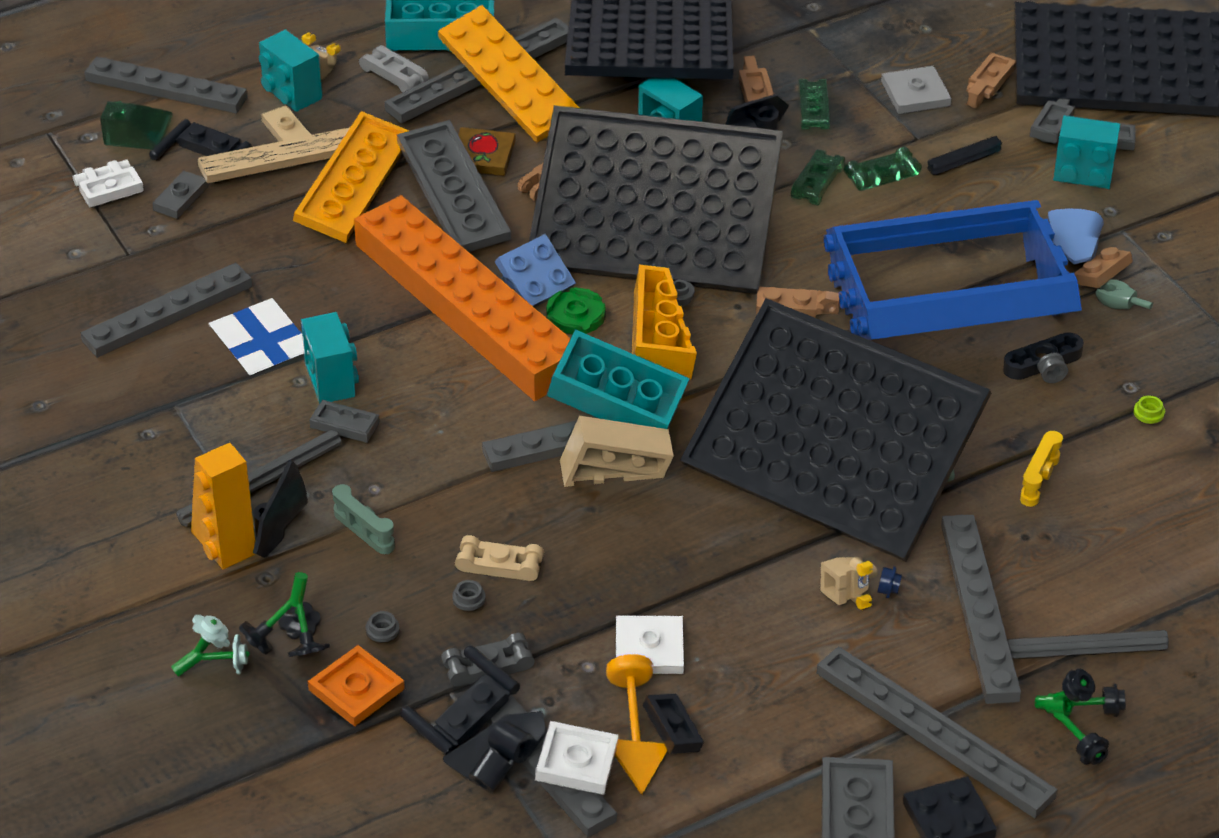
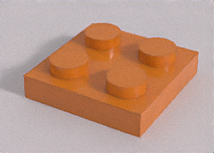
M357 645L308 681V690L355 727L405 690V683L401 677Z

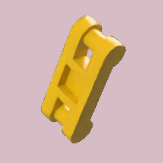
M1048 431L1044 434L1024 473L1020 501L1025 506L1033 507L1039 503V489L1041 488L1043 479L1049 480L1053 466L1059 463L1060 451L1058 449L1062 446L1063 436L1057 431Z

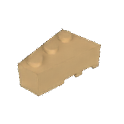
M579 416L560 458L564 487L574 486V481L593 480L594 484L604 483L606 478L623 477L624 481L664 478L674 454L668 429Z

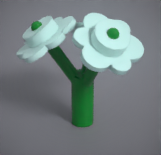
M195 615L192 619L194 623L193 630L201 634V638L192 651L171 666L175 674L180 677L201 660L233 659L236 673L241 674L243 664L248 663L250 653L248 652L247 645L241 643L240 635L234 636L233 651L203 653L211 643L218 648L228 647L230 645V641L227 639L228 628L214 616L204 617L202 615Z

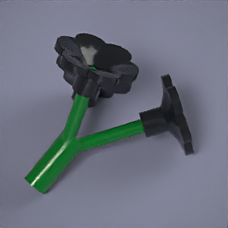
M303 572L295 573L290 599L268 621L264 620L257 628L247 621L239 626V630L245 635L246 640L263 654L267 655L273 649L266 637L273 631L272 626L277 621L279 627L282 630H286L289 638H300L301 644L296 649L288 652V657L305 655L330 648L329 643L320 644L314 642L313 635L316 632L315 626L320 623L321 617L317 611L312 609L310 603L303 602L308 580L307 574Z

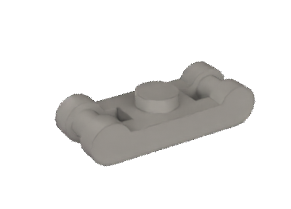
M382 45L375 48L371 55L366 54L359 59V64L365 72L373 71L397 85L402 92L429 80L427 72L422 67Z

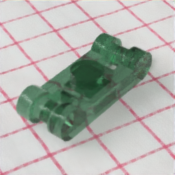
M798 79L801 129H810V126L829 129L827 80L818 79L817 82L807 81V79Z
M903 146L898 148L895 153L861 163L855 160L850 161L845 165L844 172L850 179H853L855 187L863 191L913 177L920 173L922 165L916 158H912V152Z
M817 149L794 182L791 189V198L798 200L804 198L808 199L811 204L819 205L823 194L837 173L842 171L845 157L837 154L835 156L827 155L826 151Z

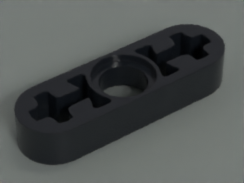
M1067 332L1012 350L1005 355L1003 372L1007 377L1015 380L1039 374L1037 365L1041 358L1036 356L1039 353H1058L1062 355L1066 364L1077 361L1082 356L1084 341L1079 335Z

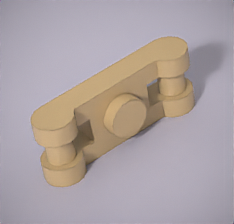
M467 535L462 538L460 544L461 552L457 554L455 567L460 571L533 581L538 577L540 570L538 564L542 562L544 549L537 544L520 547L484 542L475 536Z

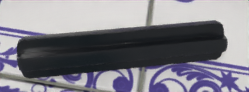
M997 136L986 138L929 159L927 161V169L932 175L946 172L1000 152L1002 142Z

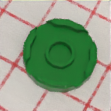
M575 287L570 288V292L562 293L561 290L549 298L546 306V315L548 320L566 334L573 335L575 329L587 334L597 330L604 323L606 306L599 294L589 289Z

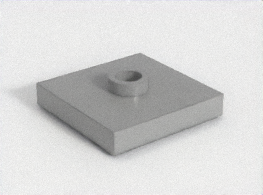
M934 66L882 73L881 82L898 114L951 106V97Z

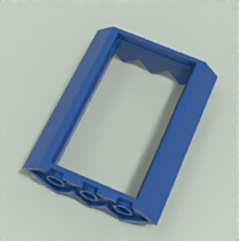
M1038 200L835 226L827 229V235H824V247L826 252H830L831 264L828 265L829 279L831 282L834 281L835 288L842 287V291L839 292V303L841 309H845V315L853 314V319H850V331L868 340L1082 311L1078 280L1074 273H1069L1066 270L1065 266H1067L1068 260L1061 246L1053 244L1051 239L1054 238L1055 233L1048 219L1040 217L1037 208H1041ZM1022 232L1026 261L1036 262L1038 279L870 302L851 255Z

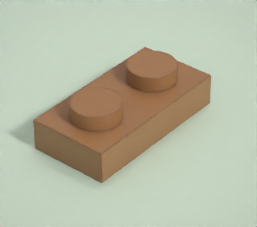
M1116 247L1103 249L1099 255L1091 261L1084 263L1083 267L1074 273L1078 280V285L1100 288L1133 263L1132 254L1129 251L1118 250Z

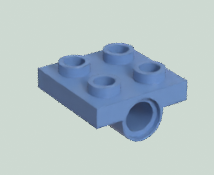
M546 234L498 257L495 261L503 275L501 280L533 307L549 300V298L561 290L562 293L569 290L576 284Z

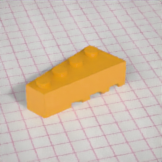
M639 264L634 289L632 354L688 377L691 380L697 352L695 346L691 344V334L683 320L682 306H679L677 302V291L670 270L664 267Z
M230 442L196 457L194 464L191 532L203 545L204 552L209 560H215L222 570L255 555L252 553L255 545L247 462Z

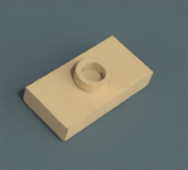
M287 106L261 114L262 122L278 142L311 135Z

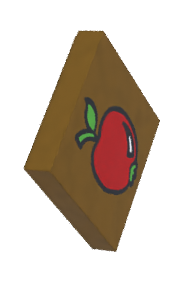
M460 127L458 136L478 172L505 176L515 144V133Z

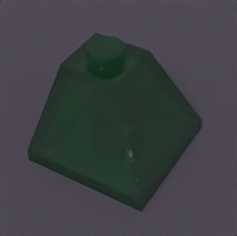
M108 101L100 117L104 145L152 150L164 138L173 117L172 112L138 104Z

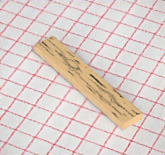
M350 127L198 158V166L206 183H212L330 159Z

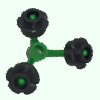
M1083 669L1070 670L1062 682L1063 691L1049 693L1047 696L1037 695L1035 707L1037 709H1044L1049 714H1054V717L1061 721L1080 741L1076 747V752L1081 756L1080 761L1082 764L1088 765L1091 762L1093 765H1097L1103 762L1108 755V740L1100 737L1097 733H1090L1085 736L1068 718V715L1071 714L1074 706L1103 705L1104 714H1114V717H1117L1119 710L1126 709L1124 689L1118 690L1117 684L1113 683L1112 687H1102V697H1092L1091 694L1095 692V683L1092 676Z

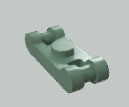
M344 484L335 486L332 490L333 501L335 502L333 506L335 518L378 553H392L395 549V541L392 536L394 533L393 522L388 518H379L369 506H364L355 499L349 486Z

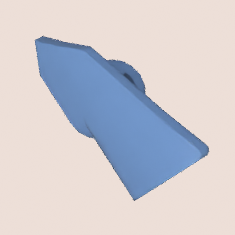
M1057 209L1049 211L1048 220L1055 233L1052 242L1056 246H1061L1066 258L1073 264L1088 262L1095 258L1099 235L1104 224L1101 215L1084 209Z

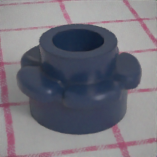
M883 567L877 592L886 594V598H889L891 593L897 594L902 575L896 573V567H893V569Z

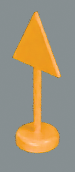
M626 654L612 659L606 666V676L609 682L617 687L627 688L632 741L618 739L614 756L642 795L666 754L667 748L664 743L642 742L640 737L636 687L646 684L652 678L654 671L653 663L646 656Z

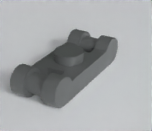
M514 633L506 640L475 647L507 674L528 670L535 663L531 651L526 649L528 643L525 635L522 633ZM450 648L444 651L441 656L444 666L449 669L448 677L453 686L475 683L483 675L487 676V674L464 656V650Z

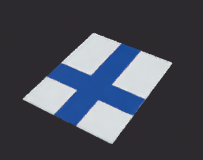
M273 298L208 323L249 375L304 354L302 333Z

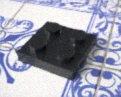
M968 776L903 793L902 803L921 838L996 837L997 828Z

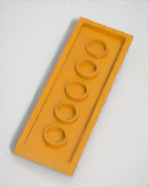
M483 5L438 30V38L536 143L548 137L554 105L579 108Z
M361 111L294 212L293 221L346 243L355 229L354 218L366 212L402 154L397 143V134L408 132L409 130Z

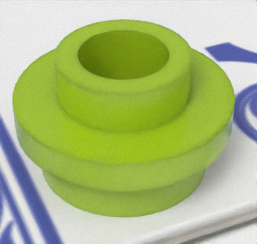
M1143 396L1134 406L1133 412L1135 417L1147 424L1158 423L1165 416L1163 402L1155 396Z

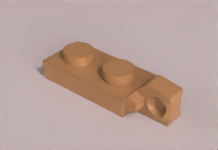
M991 52L969 78L967 86L969 96L966 105L977 108L982 103L984 97L990 99L991 96H994L1016 69L1017 61Z
M744 56L743 70H739V81L745 103L774 95L767 69L757 67L755 56Z
M759 287L757 292L756 314H758L765 298L816 318V315L823 313H839V293L775 287Z

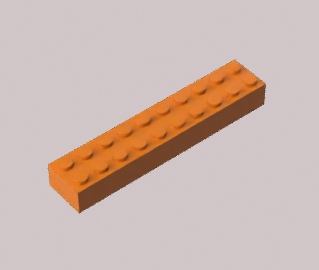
M402 195L354 218L355 240L358 248L534 402L547 395L552 376L571 339Z

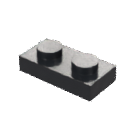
M676 693L647 695L643 707L669 754L700 752L704 741Z

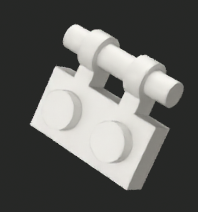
M113 160L107 162L106 166L96 169L92 167L83 169V173L73 175V181L76 186H79L80 192L89 208L144 191L143 182L133 166L130 167L128 160L120 162Z

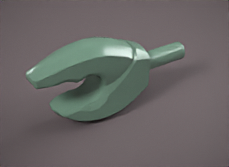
M1110 279L1100 289L1096 290L1098 300L1110 308L1130 309L1134 304L1150 310L1153 307L1152 302L1137 298V292L1119 280Z

